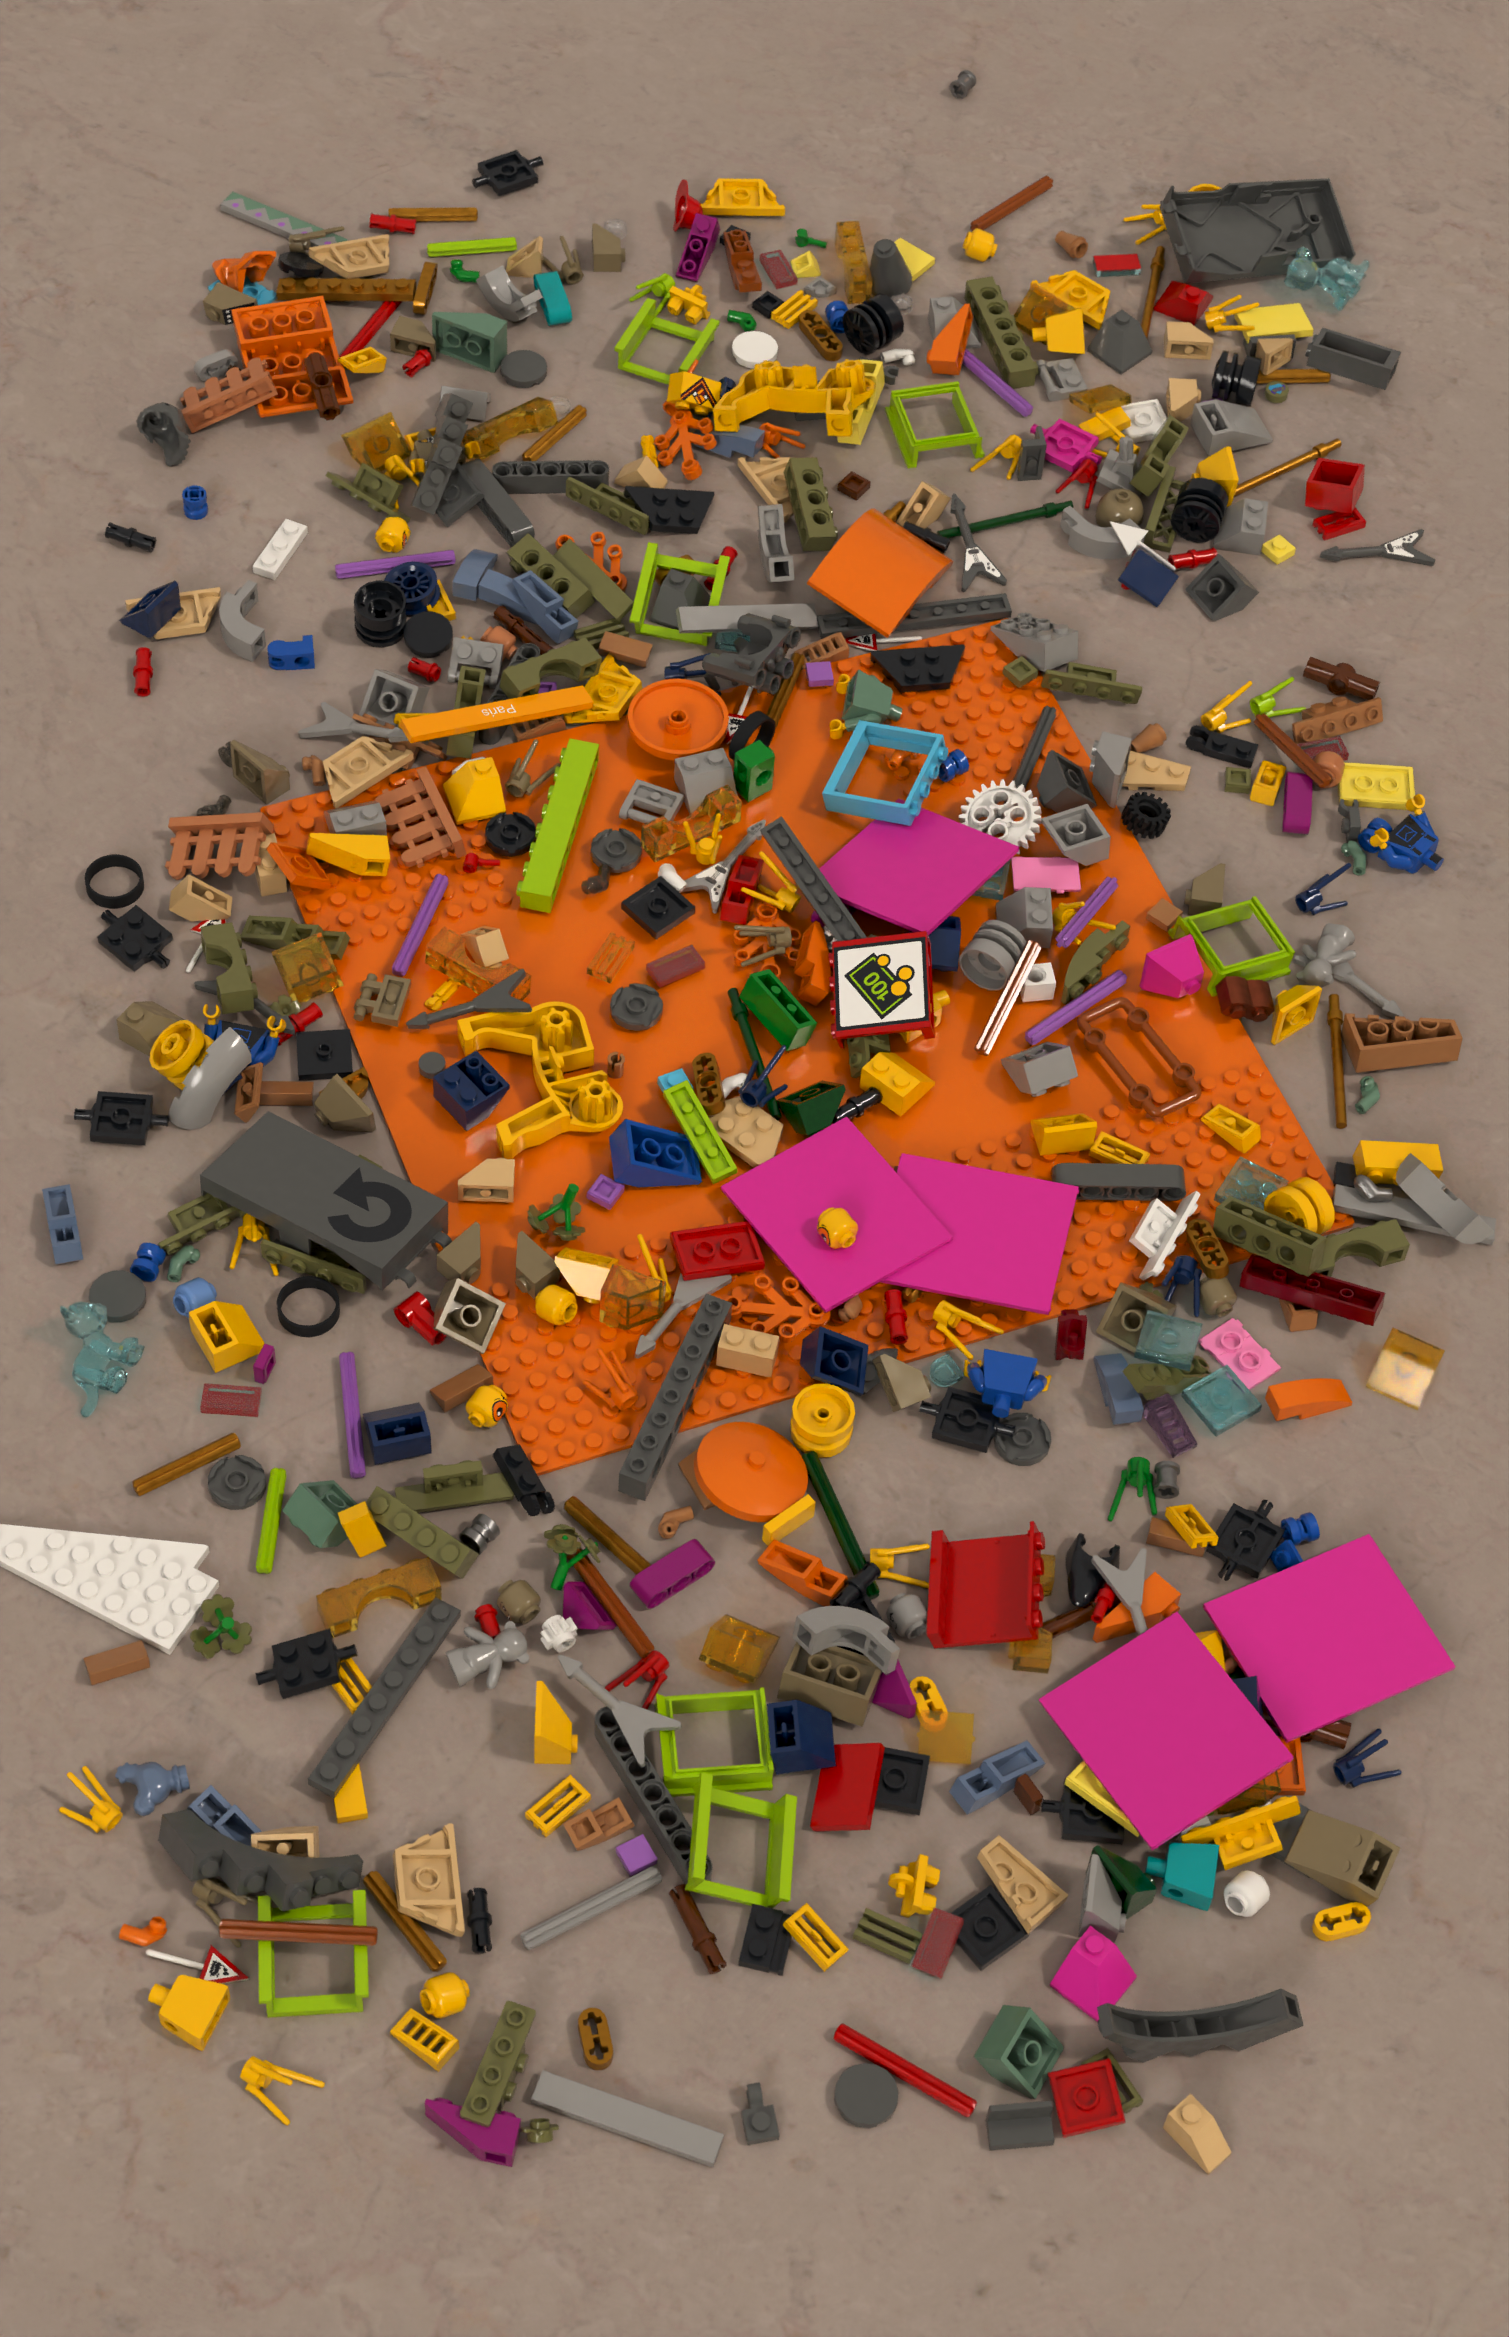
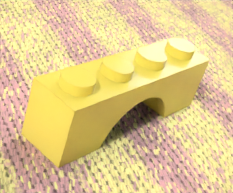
M860 359L864 365L865 378L874 382L875 391L868 400L853 411V434L851 437L837 436L838 443L861 445L885 385L883 361Z

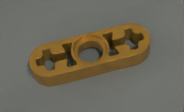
M424 263L414 296L413 313L424 315L427 313L437 278V263Z
M813 310L801 312L799 316L800 330L825 360H839L842 357V342L817 312ZM824 334L826 337L820 338L815 335Z
M702 1053L696 1056L692 1062L697 1095L706 1114L716 1115L722 1112L726 1106L717 1060L712 1053ZM707 1065L709 1071H704V1066ZM715 1081L711 1086L703 1087L705 1083ZM714 1096V1102L710 1103L709 1097Z
M1194 1219L1188 1222L1186 1227L1187 1241L1204 1274L1210 1279L1226 1277L1229 1274L1228 1257L1210 1223L1204 1219ZM1204 1247H1213V1248H1214V1249L1211 1250V1251H1202V1250H1201V1249L1204 1248Z

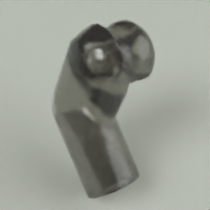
M221 795L216 804L199 808L197 816L224 815L231 804V799L226 795Z
M601 865L597 876L590 877L582 882V891L585 894H596L607 890L611 876V867Z

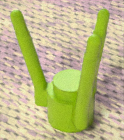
M664 273L659 277L637 285L636 289L648 288L630 297L629 301L633 302L651 291L658 297L664 296L655 309V317H657L671 298L669 290L672 286H675V281L670 275Z
M1290 677L1266 693L1250 699V708L1253 714L1256 716L1264 713L1271 718L1305 710V707H1296L1273 711L1276 702L1272 695L1293 682L1294 677Z

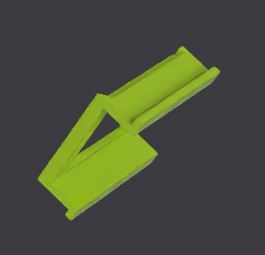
M647 298L614 347V351L619 352L618 369L669 385L670 375L629 362L651 327L695 341L694 346L679 367V372H687L694 360L697 359L699 361L710 342L714 341V333L720 321L711 318L703 332L655 317L656 300Z
M959 381L891 391L890 406L885 407V412L908 469L917 467L918 452L968 444L975 459L984 458L985 454L981 446L982 437L979 436L960 390ZM953 392L952 403L964 433L917 440L901 400Z
M648 542L630 616V623H635V633L708 646L709 637H712L713 632L702 634L679 633V630L644 624L657 567L714 577L709 606H719L730 557L720 555L717 565L661 555L658 553V544Z
M1253 896L1251 900L1186 918L1178 915L1174 928L1168 930V934L1173 940L1189 934L1193 937L1198 953L1213 973L1207 987L1212 997L1217 995L1215 986L1227 976H1238L1246 980L1268 981L1291 973L1289 965L1295 951L1256 896ZM1252 913H1254L1280 951L1224 966L1201 932L1250 919Z
M764 1687L760 1688V1690L663 1696L656 1693L655 1713L672 1719L673 1714L754 1709L760 1764L678 1769L675 1730L659 1731L663 1783L672 1797L695 1796L692 1787L699 1782L700 1773L713 1775L712 1788L731 1793L773 1790L774 1767L770 1754L769 1726Z
M700 1773L699 1782L692 1787L695 1797L688 1883L685 1886V1890L752 1906L755 1904L772 1909L781 1901L789 1902L791 1898L797 1796L785 1794L776 1803H771L712 1788L713 1775ZM711 1805L770 1819L764 1894L705 1880Z
M353 1890V1903L306 1906L286 1911L272 1908L269 1895L258 1896V1921L286 1922L353 1918V1925L367 1926L366 1890ZM258 1940L259 2004H266L268 2018L364 2012L363 1998L369 1997L367 1945H354L355 1993L275 1998L274 1941Z

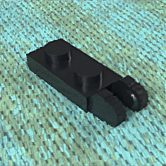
M1196 725L1191 727V736L1185 742L1189 749L1247 768L1252 767L1258 750V744L1214 731L1210 732L1204 726Z
M520 1444L497 1448L493 1453V1458L518 1502H521L530 1517L538 1516L539 1512H541L540 1509L544 1514L552 1513L555 1509L554 1499H552L550 1492L545 1490Z

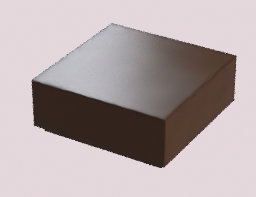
M851 471L838 484L837 490L857 501L870 488L871 481Z
M1023 1774L1016 1779L1013 1792L1028 1813L1033 1815L1040 1811L1043 1795L1029 1776Z

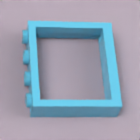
M859 720L822 792L826 810L911 826L915 816L920 814L921 804L924 798L928 797L933 780L938 777L942 761L947 759L948 748L945 745L944 735ZM869 745L928 755L904 804L845 793Z

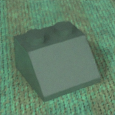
M334 1480L299 1484L282 1511L290 1518L289 1520L292 1525L301 1529L309 1537V1541L314 1546L328 1548L336 1547L348 1538L341 1525L338 1512L358 1503Z
M1003 2005L976 2051L974 2058L993 2078L1031 2099H1036L1048 2078V2073L1053 2069L1064 2046L1030 2007Z

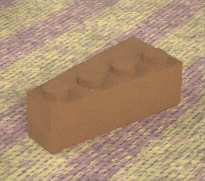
M1345 1013L1341 1032L1342 1040L1356 1073L1458 1061L1463 1039L1455 1020L1420 1018L1419 1021H1410L1405 1019V1017L1395 1016L1394 1020L1379 1019V1015L1355 1018V1014Z

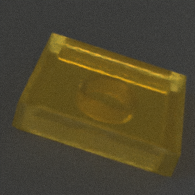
M1112 384L1069 394L1070 403L1089 414L1132 403L1130 394Z

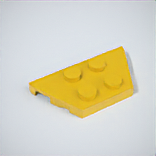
M718 178L714 188L706 195V201L703 204L701 203L703 215L785 216V206L778 204L776 195L768 189V185L763 179Z
M1076 270L1065 272L1062 275L1049 276L1046 282L1038 283L1037 280H1034L1030 284L1031 291L1065 311L1082 308L1084 322L1098 330L1102 327L1111 292L1107 288Z
M608 654L600 665L598 675L591 677L584 686L594 702L593 708L566 713L563 715L564 722L570 724L620 720L629 708L632 699L642 689L641 680L635 675L630 674L624 665L619 666L615 663L614 657Z

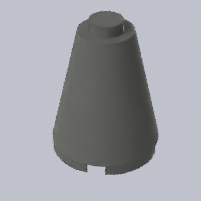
M889 239L879 240L873 248L867 277V285L873 296L881 293L891 299L897 296L902 297L908 293L912 286L911 271L896 244Z

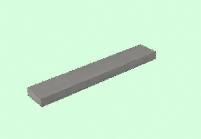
M814 603L688 606L676 609L679 633L741 632L737 627L738 620L742 615L748 613L771 619L773 615L791 619L790 625L798 627L800 630H813L818 627Z
M1338 1184L1334 1187L1332 1203L1335 1212L1377 1221L1396 1219L1400 1226L1451 1236L1415 1201L1394 1196L1392 1201H1367L1355 1188ZM1479 1215L1494 1230L1489 1237L1479 1243L1492 1245L1495 1240L1496 1218Z
M544 2070L531 2098L532 2104L712 2168L724 2139V2134Z

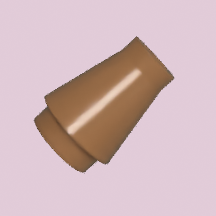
M1060 231L1056 235V243L1072 258H1081L1086 254L1088 243L1085 238L1066 233L1065 231Z
M1158 723L1149 724L1131 742L1130 751L1143 753L1162 746L1163 742L1167 739L1165 731Z

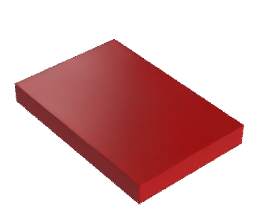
M748 1221L670 1232V1241L683 1281L764 1270L765 1261L754 1229Z
M882 1743L834 1744L836 1766L821 1768L810 1827L813 1831L870 1830L885 1747Z

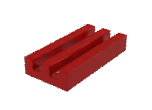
M1354 508L1352 514L1334 512L1316 518L1313 521L1314 528L1318 527L1317 532L1323 534L1322 538L1325 541L1365 528L1366 520Z

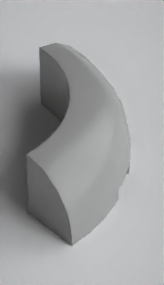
M231 1027L226 1029L206 1050L208 1054L204 1057L200 1067L194 1065L182 1082L185 1087L181 1092V1096L177 1095L174 1097L168 1113L169 1121L176 1126L192 1130L208 1125L224 1092L240 1072L252 1062L248 1046Z
M1410 1153L1400 1164L1396 1173L1397 1184L1455 1239L1461 1243L1475 1244L1482 1242L1494 1232L1476 1212L1460 1198H1457L1449 1189L1446 1188L1443 1191L1446 1185L1414 1155Z

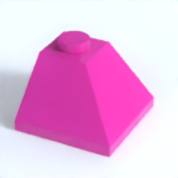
M1191 934L1146 954L1140 981V988L1142 990L1180 998L1187 994H1194L1200 989L1204 970Z
M1090 1926L1073 1946L1049 1986L1098 2022L1097 2007L1106 2003L1116 2005L1136 1980L1137 1975L1117 1945Z

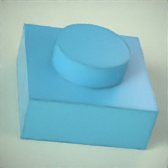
M682 1068L657 1078V1084L662 1092L685 1080H688L689 1083L690 1081Z

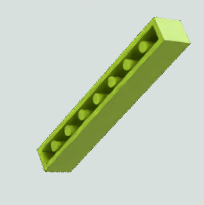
M569 738L567 748H562L561 766H556L554 772V781L556 782L555 785H550L549 803L544 804L541 818L543 822L537 824L535 832L537 840L532 842L530 846L529 857L531 859L530 862L525 861L523 868L524 880L518 882L516 896H520L521 908L547 913L552 911L599 762V744Z

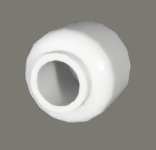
M1249 1870L1241 1871L1224 1889L1227 1908L1235 1915L1243 1917L1253 1916L1268 1902L1270 1897L1269 1886L1261 1875Z

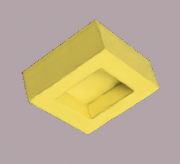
M1279 534L1262 545L1261 552L1278 565L1295 554L1296 548Z

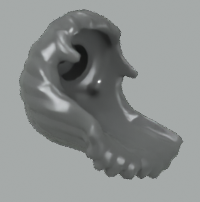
M161 402L148 406L141 411L136 420L139 432L143 433L150 443H153V440H155L162 447L167 466L172 467L173 465L181 464L188 454L187 448H189V443L191 442L186 434V422L181 410L171 404Z

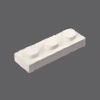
M285 519L253 564V573L276 580L307 535L308 527Z

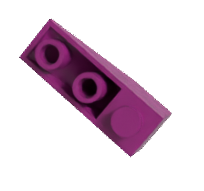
M696 213L676 277L698 282L715 248L720 233L717 218Z
M444 2098L425 2100V2115L480 2161L509 2167L513 2166L521 2133V2118H516L513 2113L507 2111H499L495 2114L491 2126L484 2127L462 2119L460 2111L463 2106L454 2105L450 2100Z

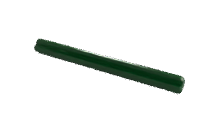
M814 1451L802 1455V1458L805 1462L808 1476L855 1576L866 1563V1559L817 1453ZM875 1580L866 1589V1594L870 1600L879 1596L880 1590Z

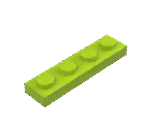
M688 1080L664 1090L663 1096L711 1182L715 1184L736 1174L738 1168Z

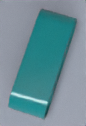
M558 272L534 274L535 291L539 289L543 297L539 299L547 324L551 326L572 322L571 307Z

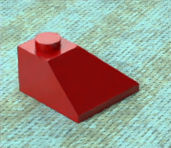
M1172 280L1155 304L1153 310L1195 326L1213 300V295L1197 287Z

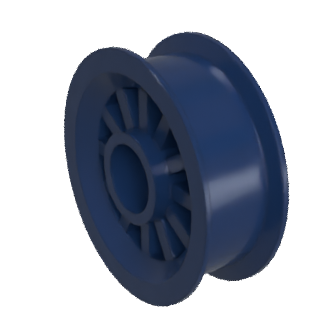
M402 563L394 567L384 579V581L397 585L404 592L407 616L427 612L426 606L431 604L434 607L439 600L440 587L437 583L436 573L425 563Z

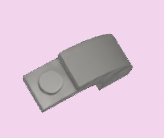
M504 266L476 279L489 304L505 319L519 321L538 311L536 301L543 298L539 289L528 295L521 293L511 282Z
M783 504L757 506L759 523L758 541L766 579L769 582L794 580L793 556L789 554L786 545Z
M1071 506L1063 509L1060 527L1065 533L1070 535L1068 542L1070 547L1084 555L1098 559L1128 557L1112 527H1100L1089 523ZM1128 519L1120 523L1123 525L1140 528L1131 519Z
M248 580L242 588L240 587L236 591L235 595L229 592L225 593L220 603L219 615L221 634L226 645L238 656L253 662L266 647L265 629L251 624L244 619L258 602L257 583Z
M824 1606L808 1610L796 1618L792 1638L811 1656L829 1647H849L864 1654L887 1675L895 1671L900 1648L887 1637L889 1626L872 1614L859 1609L844 1606Z

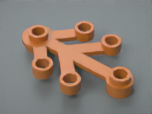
M679 410L671 417L670 424L672 426L665 435H658L654 439L657 449L661 451L657 455V460L661 466H669L673 462L674 456L682 447L684 461L681 471L687 480H694L702 474V468L699 462L694 460L691 443L703 446L706 450L713 449L717 445V441L713 434L708 433L713 430L714 425L710 418L697 420L693 418L690 411ZM689 429H698L701 431V433L705 435L701 436L698 434L689 432ZM679 432V436L670 446V441Z
M594 532L590 537L594 547V558L590 559L613 582H617L616 585L625 592L628 583L625 575L620 573V560L623 557L621 547L615 544L607 549L609 559L611 560V569L608 572L604 568L605 535L602 532ZM566 534L559 536L555 542L557 551L569 538L573 542L574 539ZM598 538L602 539L599 542H595V540ZM618 551L616 555H612L613 552Z
M762 902L756 907L754 919L746 924L765 927L789 926L779 918L780 912L777 907L767 902ZM789 926L791 936L797 937L792 938L791 946H797L801 943L802 933L800 930ZM740 930L734 931V943L738 946H745L743 949H738L735 952L734 962L738 966H741L742 962L749 960L762 947L763 953L774 949V947H769L767 936H758L748 944L749 936L739 938ZM793 947L785 948L784 955L787 957V963L790 966L795 967L796 959L791 957H797L799 949H794ZM774 956L764 959V965L761 966L760 971L770 969L780 980L781 970L775 965Z
M758 1275L754 1279V1290L759 1294H763L772 1304L742 1302L737 1296H728L724 1299L736 1306L732 1307L731 1321L739 1320L743 1314L771 1316L764 1322H754L750 1330L760 1329L763 1333L768 1334L787 1319L800 1318L792 1325L783 1324L780 1326L778 1336L779 1340L783 1343H791L796 1335L809 1326L812 1328L823 1327L828 1323L831 1315L830 1311L825 1313L816 1301H811L799 1289V1282L794 1277H787L783 1280L782 1292L786 1296H791L801 1307L791 1306L771 1287V1279L767 1275ZM763 1282V1283H766L767 1285H766V1286H760V1285H758V1283ZM787 1285H793L794 1288H791V1289H790V1288H787L786 1286H787ZM783 1332H790L791 1335L786 1336Z

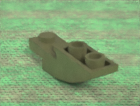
M1122 920L1116 925L1115 930H1110L1106 934L1097 928L1080 945L1066 973L1061 999L1062 1003L1066 1004L1072 998H1077L1087 986L1097 983L1102 976V965L1110 959L1113 953L1117 950L1121 951L1126 947L1129 942L1128 935L1130 926Z
M1199 1355L1168 1356L1162 1363L1129 1364L1122 1371L1137 1393H1142L1146 1400L1177 1395L1201 1386L1214 1378L1209 1370L1208 1363Z

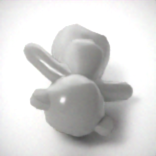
M1326 924L1318 943L1317 952L1308 944L1302 946V951L1310 962L1306 964L1303 971L1296 974L1297 979L1305 981L1308 985L1320 986L1321 988L1334 982L1332 966L1342 964L1356 957L1357 953L1355 950L1343 952L1344 949L1354 943L1355 936L1353 932L1344 925Z
M513 1621L506 1622L504 1630L494 1639L474 1627L467 1626L464 1629V1634L478 1644L446 1652L448 1662L459 1687L464 1686L478 1674H482L489 1669L486 1681L487 1688L494 1689L498 1684L502 1661H519L522 1664L529 1662L526 1638L521 1631L516 1629Z

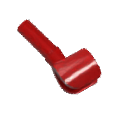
M469 853L465 856L463 871L474 873L477 870V866H500V860L480 859L475 853Z

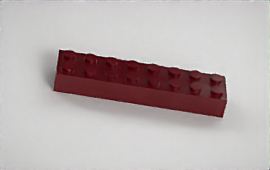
M1254 1254L1250 1256L1241 1273L1239 1287L1246 1288L1247 1290H1253L1264 1295L1273 1296L1374 1326L1385 1298L1384 1292L1313 1272L1309 1277L1300 1275L1287 1267L1275 1264L1264 1257Z

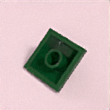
M822 1080L776 1101L796 1133L811 1137L823 1128L831 1125L846 1089L843 1084Z
M1099 1845L1093 1848L1091 1856L1092 1854L1099 1855L1122 1901L1121 1913L1126 1914V1920L1153 1902L1157 1889L1154 1880L1148 1873H1143L1136 1864Z

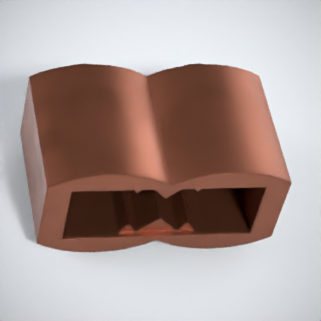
M1227 976L1215 986L1221 1013L1233 1019L1245 1017L1254 1022H1262L1275 1011L1269 983L1266 981L1246 980L1238 976Z

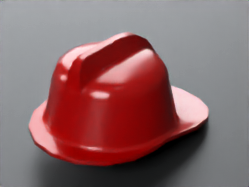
M685 179L680 182L676 193L675 221L673 231L675 232L679 228L691 229L696 213L703 215L701 203L688 195V183Z

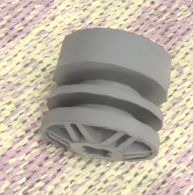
M988 920L982 923L972 941L968 943L959 957L960 968L964 975L979 987L990 991H999L1005 987L1027 942L1023 935L1008 923L999 920Z

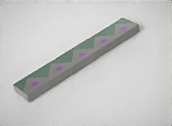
M232 192L220 204L221 211L288 239L292 234L324 230L235 192ZM331 233L326 234L322 238L312 239L310 243L311 247L344 242L348 241V239Z

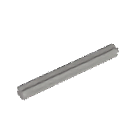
M651 1866L521 1934L523 1945L528 1950H531L661 1883L662 1876L655 1866Z

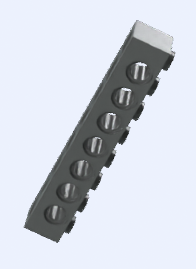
M709 1294L705 1295L619 1472V1492L644 1501L646 1500L717 1352L724 1324L729 1325L731 1322V1302Z

